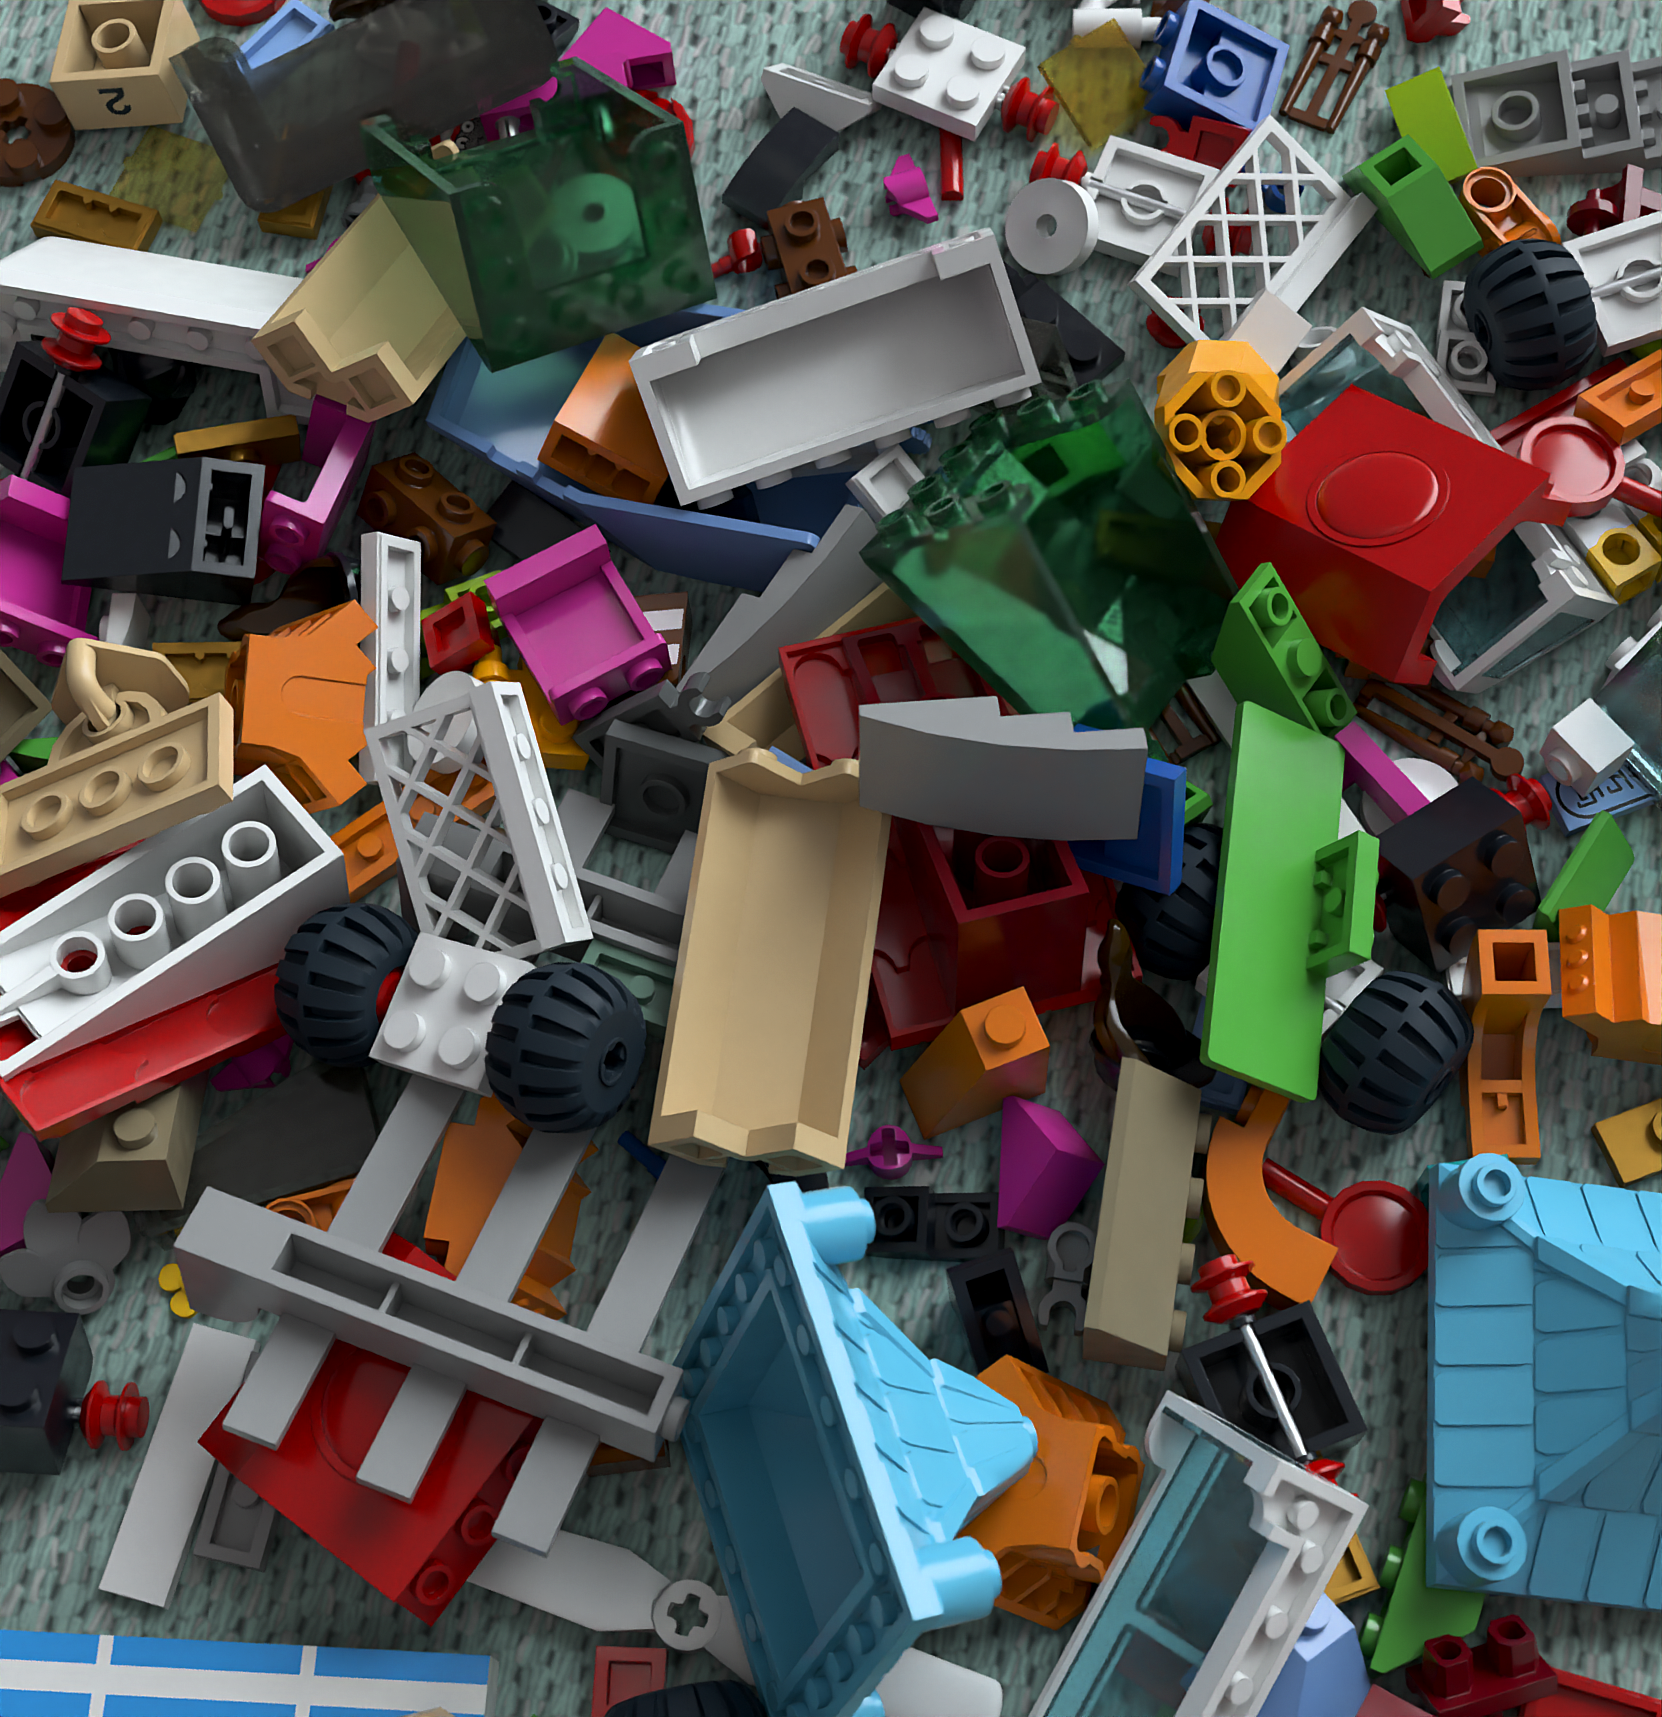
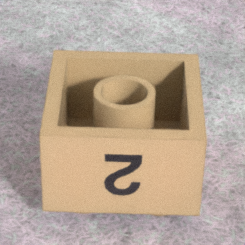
M69 0L49 83L75 130L183 123L200 37L182 0Z

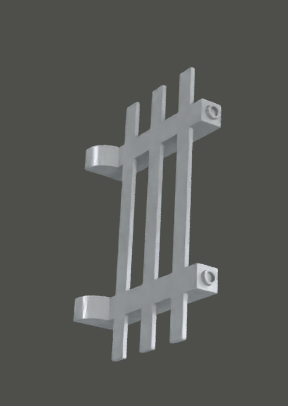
M569 788L557 809V813L593 938L676 968L698 834L685 830L654 893L585 869L615 814V804L610 806L600 803L598 798ZM424 811L414 830L429 838L439 816ZM452 822L441 846L467 861L481 831ZM493 838L479 868L505 883L515 864L511 848ZM419 847L420 854L423 852L421 847ZM398 856L396 866L402 918L411 924L419 934L420 928ZM436 857L427 875L431 892L448 901L461 871ZM473 880L460 910L486 924L500 894ZM520 884L517 891L523 894V890ZM512 902L498 933L518 945L536 940L529 912ZM437 911L438 918H440V916H441V914H442V913L439 912V911ZM454 921L446 939L455 942L465 938L470 930ZM592 939L571 946L556 948L549 952L581 963ZM491 944L489 949L491 952L502 950L494 944ZM540 954L521 960L534 965ZM867 997V1003H866V1011H867L868 1004H869V998H868V997ZM412 1075L327 1232L207 1186L173 1245L190 1309L231 1322L252 1321L257 1318L261 1309L281 1316L222 1423L224 1430L277 1451L336 1338L411 1367L356 1475V1482L411 1504L467 1390L544 1419L491 1533L494 1538L547 1558L600 1442L654 1462L664 1439L676 1442L691 1405L690 1400L682 1397L684 1369L652 1358L641 1352L726 1168L699 1165L670 1154L586 1332L510 1302L597 1127L576 1134L544 1133L533 1128L456 1281L382 1254V1251L467 1090L419 1075Z

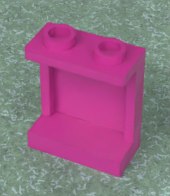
M316 394L313 400L301 460L322 468L320 475L305 502H299L276 491H270L264 502L257 556L264 559L274 570L287 575H292L294 571L307 561L323 556L365 467L377 421L367 423L346 414V405Z
M11 474L0 481V647L12 646L35 655L36 659L44 665L61 668L66 647L71 640L88 638L99 641L98 637L85 632L92 588L61 584L71 499Z
M596 524L484 580L496 615L561 726L575 719L581 721L596 716L607 706L609 701L630 690L642 691L653 686L663 677L665 672L672 669L666 641L661 633L655 634L613 564L608 544Z

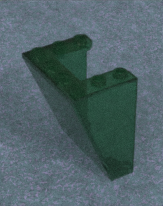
M577 56L549 64L552 76L557 79V90L548 101H544L541 98L529 100L535 129L434 160L430 142L421 134L409 137L410 142L401 140L397 135L393 119L386 114L358 122L375 188L491 373L717 299L684 122Z
M1130 378L1103 385L1099 379L1092 380L1077 387L1066 397L1053 400L1051 395L1046 394L1027 402L1015 412L1004 414L1002 409H995L981 415L969 425L971 434L963 442L951 447L939 457L938 461L941 466L932 475L918 481L908 490L907 494L910 499L900 509L889 513L875 525L878 533L863 547L859 555L863 562L1020 715L1070 712L1073 728L1078 723L1101 730L1144 728L1148 746L1147 757L1168 763L1169 760L1158 740H1153L1148 730L1186 680L1209 676L1216 670L1211 662L1210 654L1214 651L1229 603L1239 592V588L1189 491L1176 475L1174 463Z

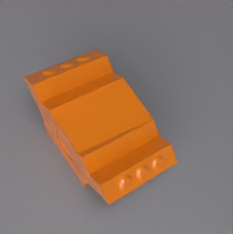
M355 599L280 626L267 636L245 634L239 650L231 653L225 670L223 697L234 709L233 775L244 778L265 764L308 814L340 806L367 785V782L348 760L367 746L365 734L363 733L365 687L367 685V675L376 669L357 644L376 630L378 626Z
M1592 904L1559 909L1562 1017L1586 1031L1587 1037L1592 1043L1591 1056L1662 1065V914L1636 910L1608 915Z
M492 1093L491 1098L483 1096L479 1100L474 1125L450 1122L445 1132L423 1238L425 1240L426 1253L436 1256L437 1263L456 1277H458L533 1130V1128L513 1117L499 1102L494 1093ZM592 1140L580 1163L599 1150ZM576 1171L510 1302L556 1321L567 1313L550 1288L576 1271V1268L570 1261L580 1204L583 1198L592 1193Z
M1006 1354L975 1376V1378L1018 1406L1022 1416H1027L1031 1420L1037 1434L1038 1451L1035 1458H1033L1028 1473L999 1496L954 1539L969 1536L975 1539L983 1550H989L994 1555L1001 1574V1592L997 1598H994V1606L1056 1631L1087 1608L1092 1584L1103 1582L1105 1573L1133 1523L1145 1464L1141 1461L1136 1446L1124 1444L1126 1432L1107 1402ZM1100 1545L1097 1558L1091 1553L1085 1552Z

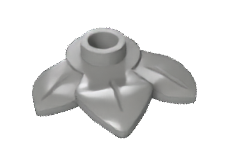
M46 1199L36 1200L27 1210L23 1220V1236L26 1248L12 1251L0 1258L1 1279L16 1294L23 1297H50L57 1306L68 1313L85 1315L98 1310L105 1304L114 1289L115 1274L113 1268L123 1260L130 1250L131 1234L124 1211L93 1212L83 1218L80 1212L48 1213L45 1206ZM78 1275H90L89 1279L85 1282L69 1280Z

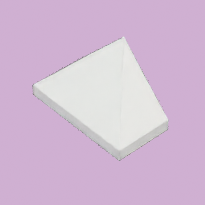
M784 63L763 68L761 82L780 119L793 107H796L839 132L879 111L883 105L872 100V93Z

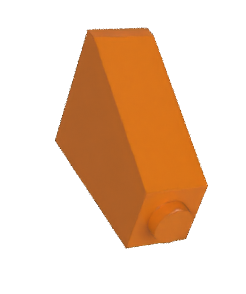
M609 330L556 416L536 460L602 496L653 505L669 472L629 364V360L640 347Z
M1024 986L960 1010L899 1080L924 1140L1003 1110V1098L1015 1096L1028 1100L1045 1093L1050 1044Z

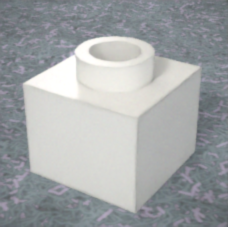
M1589 698L1552 727L1539 754L1544 758L1545 765L1550 774L1558 782L1565 786H1572L1584 798L1621 768L1635 743Z

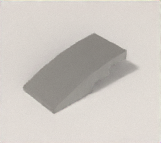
M1565 49L1451 75L1454 105L1478 168L1495 167L1503 170L1510 177L1622 173V169L1627 164L1643 168L1644 171L1662 168V56L1631 63L1628 49L1570 62L1568 50Z
M845 504L813 552L793 549L760 598L742 593L676 689L681 692L691 675L698 672H707L711 678L701 696L710 701H717L722 697L728 696L732 700L730 709L780 667L778 647L814 640L904 566L864 508Z
M997 696L859 705V804L864 808L928 825L994 836L1062 841L1137 839L1148 752L1144 728L1074 732L1070 712L1001 716Z

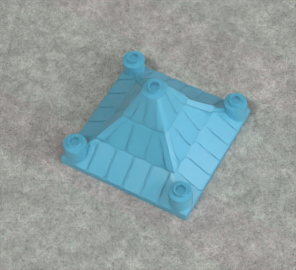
M1494 1153L1478 1154L1462 1165L1437 1163L1429 1169L1426 1587L1662 1613V1193L1641 1190L1633 1191L1586 1183L1578 1184L1532 1176L1524 1177L1512 1162Z
M796 1181L768 1185L672 1364L684 1369L682 1397L691 1401L687 1419L680 1433V1439L759 1699L768 1717H885L882 1700L875 1688L882 1681L884 1674L889 1673L902 1657L903 1652L909 1649L922 1632L990 1615L994 1598H997L1001 1592V1574L994 1555L989 1550H983L975 1539L969 1536L959 1539L954 1538L1008 1488L1028 1473L1033 1458H1035L1038 1451V1439L1034 1425L1027 1416H1022L1017 1405L973 1376L936 1358L929 1360L859 1288H849L838 1264L859 1261L864 1257L867 1244L871 1243L875 1236V1220L868 1201L863 1198L859 1199L858 1194L852 1187L848 1186L805 1193L801 1192Z

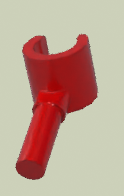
M740 229L730 234L727 238L729 255L721 257L717 262L685 277L690 289L694 290L732 271L736 274H742L759 269L763 258L760 243L757 242L754 230Z

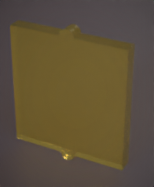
M1115 18L1084 37L1074 35L1068 42L1069 46L1043 61L1037 67L1047 84L1053 87L1054 95L1092 152L1107 143L1110 135L1118 136L1124 131L1128 133L1134 132L1138 127L1137 123L1152 114L1143 108L1148 92L1139 88L1140 78L1146 66Z
M150 125L132 157H126L123 160L125 168L109 195L157 209L163 221L197 232L214 201L222 199V187L239 157L231 152Z

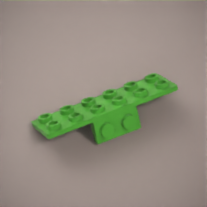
M1245 701L1236 706L1200 1061L1205 1066L1305 1104L1315 1100L1317 1097L1326 978L1371 959V948L1374 942L1375 893L1379 880L1377 867L1380 839L1358 830L1338 840L1345 749L1342 745L1329 737L1255 703Z

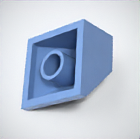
M1324 1592L1256 1717H1356L1371 1688L1355 1626ZM1199 1665L1193 1667L1180 1682L1186 1691L1189 1690L1200 1669Z

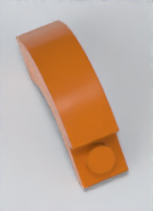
M1478 929L1471 943L1465 966L1461 1003L1473 1024L1474 1039L1472 1047L1459 1069L1461 1106H1465L1468 1159L1483 1153L1508 1154L1509 1161L1514 1165H1536L1541 1158L1535 1056L1540 1016L1552 995L1547 930Z
M1252 1085L1235 1118L1236 1122L1245 1127L1220 1116L1214 1128L1202 1172V1179H1204L1202 1192L1203 1212L1208 1231L1220 1256L1235 1254L1239 1263L1254 1261L1255 1267L1246 1276L1250 1288L1267 1290L1268 1295L1265 1302L1282 1311L1308 1300L1312 1303L1339 1248L1294 1226L1279 1213L1271 1202L1263 1181V1155L1291 1099L1267 1089L1261 1090Z

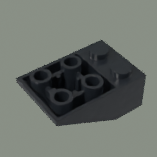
M195 457L74 468L61 584L239 606L250 603L256 572L265 465Z

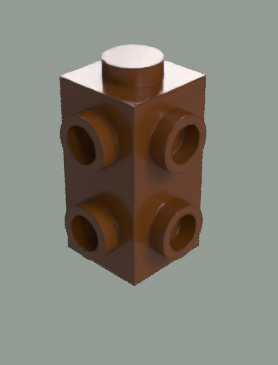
M823 197L809 201H791L780 208L767 211L769 235L760 237V244L768 272L778 269L782 280L781 284L774 285L776 299L857 272L855 265L845 267L841 253L848 252L843 224L839 217L830 219Z
M416 452L372 465L356 512L376 532L421 542V573L430 578L436 585L476 573L485 564L489 556L488 546L497 524L469 496L458 490L436 471L429 461L421 458Z

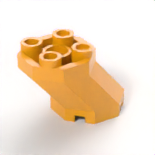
M1197 340L1189 343L1157 376V394H1159L1154 409V463L1187 500H1247L1281 465V450L1287 442V428L1281 421V409L1279 407V377L1248 342Z

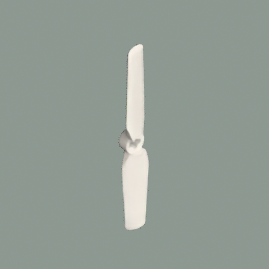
M559 1530L547 1558H544L497 1539L467 1579L468 1582L595 1631L657 1632L663 1642L678 1653L695 1654L706 1650L749 1685L755 1686L729 1597L717 1596L711 1587L697 1580L684 1579L672 1583L629 1549ZM690 1597L698 1598L700 1600L699 1610L708 1617V1622L704 1628L693 1626L688 1636H681L678 1634L679 1624L674 1618L670 1617V1611L673 1606L685 1607ZM911 1647L903 1652L899 1661L888 1674H884L882 1681L875 1688L882 1700L885 1717H1000L1003 1693L1001 1685L997 1680Z

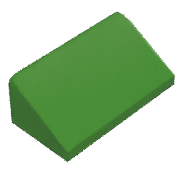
M1604 810L1596 813L1537 908L1532 930H1547L1548 942H1560L1559 909L1592 904L1604 912L1634 863L1633 851L1610 813Z

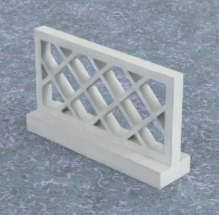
M1269 115L1260 121L1127 285L1187 345L1197 340H1210L1200 330L1198 309H1222L1224 334L1218 341H1223L1254 299V297L1235 298L1232 267H1255L1257 293L1259 290L1267 288L1297 312L1378 208L1363 192L1351 198L1290 134ZM1265 139L1280 153L1282 173H1260L1258 147ZM1245 164V173H1238ZM1228 184L1247 185L1249 214H1227L1224 189ZM1261 185H1284L1286 215H1264ZM1298 185H1311L1328 202L1319 215H1301ZM1211 206L1212 214H1205V212ZM1195 225L1214 227L1216 256H1193L1191 230ZM1228 226H1251L1254 256H1231ZM1265 226H1288L1290 251L1286 256H1268ZM1302 226H1309V228L1303 234ZM1178 247L1179 256H1170ZM1161 267H1180L1183 298H1168L1151 281ZM1194 267L1218 268L1220 298H1197ZM1269 267H1277L1270 275ZM1236 309H1243L1237 317Z
M490 681L467 689L468 693L363 730L420 932L446 939L453 922L456 921L480 936L475 947L489 951L491 944H494L502 949L495 953L520 960L556 948L571 946L593 939L520 682ZM471 710L478 735L467 755L444 742L443 739L454 716ZM434 723L430 733L420 728ZM408 733L425 743L411 774L395 766L388 738ZM438 751L463 765L449 796L424 783V779ZM483 756L485 758L486 765L481 763ZM475 773L492 782L496 796L487 819L461 805ZM400 782L405 785L403 791ZM418 793L443 807L429 838L413 829L409 816L410 809ZM456 815L481 830L467 861L441 846ZM502 820L505 830L499 827ZM493 838L511 848L515 862L505 883L479 868ZM419 847L423 849L422 854H420ZM436 857L461 871L448 901L433 894L428 883L427 875ZM473 880L500 894L486 924L460 910ZM520 884L523 890V894L517 891ZM512 902L529 912L536 940L518 945L498 933ZM437 911L442 913L440 918H438Z

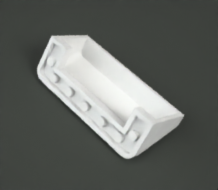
M983 228L665 338L640 348L629 360L680 506L696 501L699 510L711 508L734 498L731 489L755 481L757 489H765L783 483L793 477L791 468L811 461L815 462L817 469L842 463L852 457L850 448L870 441H874L876 449L898 444L912 437L910 427L931 420L934 421L936 428L959 423L972 416L969 407L993 399L996 408L1015 404L1032 396L1030 386L1042 383L995 235L990 228Z
M53 236L43 237L0 260L1 372H6L17 341H42L44 336L57 337L59 330L50 322L51 315L57 312L66 313L67 308L75 307L89 311L102 319V328L111 335V341L109 344L97 346L259 374L267 418L292 414L296 416L297 424L308 425L313 400L316 396L315 394L309 400L288 392L251 342V339L303 281L301 278Z

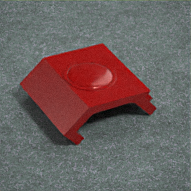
M1351 384L1281 450V465L1249 499L1230 502L1200 582L1233 599L1261 563L1271 562L1318 644L1393 683L1428 685L1437 661L1420 652L1445 597L1516 525L1529 521L1563 527L1573 503L1551 493L1555 484L1549 480L1552 473Z
M392 1232L382 1254L456 1281L457 1277L415 1245ZM336 1338L277 1451L223 1429L222 1423L243 1386L242 1384L197 1442L237 1479L394 1603L397 1602L432 1627L497 1541V1538L492 1537L491 1531L544 1419L467 1390L411 1504L357 1483L356 1475L411 1367Z

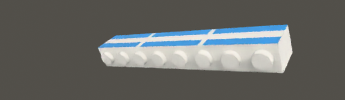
M0 1630V1717H401L437 1707L443 1708L455 1717H494L500 1662L490 1655Z

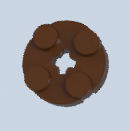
M0 79V186L12 188L24 186L23 182L33 181L39 177L43 180L55 174L72 154L76 142L73 125L55 92L36 84H17L12 79ZM25 126L30 136L27 139L16 138L12 144L8 143L9 139L6 134L11 129Z

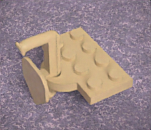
M88 638L71 640L66 647L51 703L52 710L66 727L52 746L48 764L0 785V898L23 888L35 886L47 878L83 863L93 862L105 854L141 839L153 837L165 829L201 814L211 813L219 807L233 802L234 709L219 692L188 705V684L164 655L154 651Z

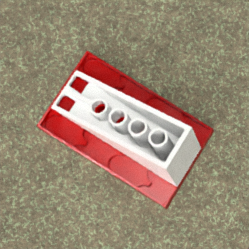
M265 764L233 784V802L225 804L211 813L201 814L165 829L153 837L141 839L112 851L93 862L83 863L47 878L35 886L23 888L0 898V1092L39 1142L47 1138L62 1137L132 1101L138 1104L231 1057L244 1056L288 1034L280 1022L274 999V985L279 982V978L276 976L279 960H284L286 955L284 948L291 936L297 934L298 927L308 918L319 911L350 903L344 853Z

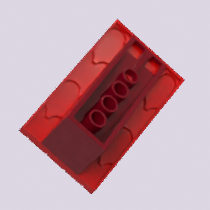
M1022 593L778 647L779 665L784 678V687L806 755V764L812 770L830 766L837 759L859 760V705L997 696L1001 716L1059 713ZM892 815L870 974L871 988L890 1050L894 1051L919 1045L923 1041H926V1043L934 1041L960 1010L1022 986L1025 988L1036 1015L1043 1014L1048 1010L1055 1011L1096 1001L1102 986L1100 984L1101 971L1097 963V951L1105 937L1107 921L1113 919V915L1118 920L1114 911L1117 892L1112 878L1079 869L1067 841L994 836L928 825ZM1129 936L1133 951L1131 972L1133 978L1142 982L1143 974L1131 937Z

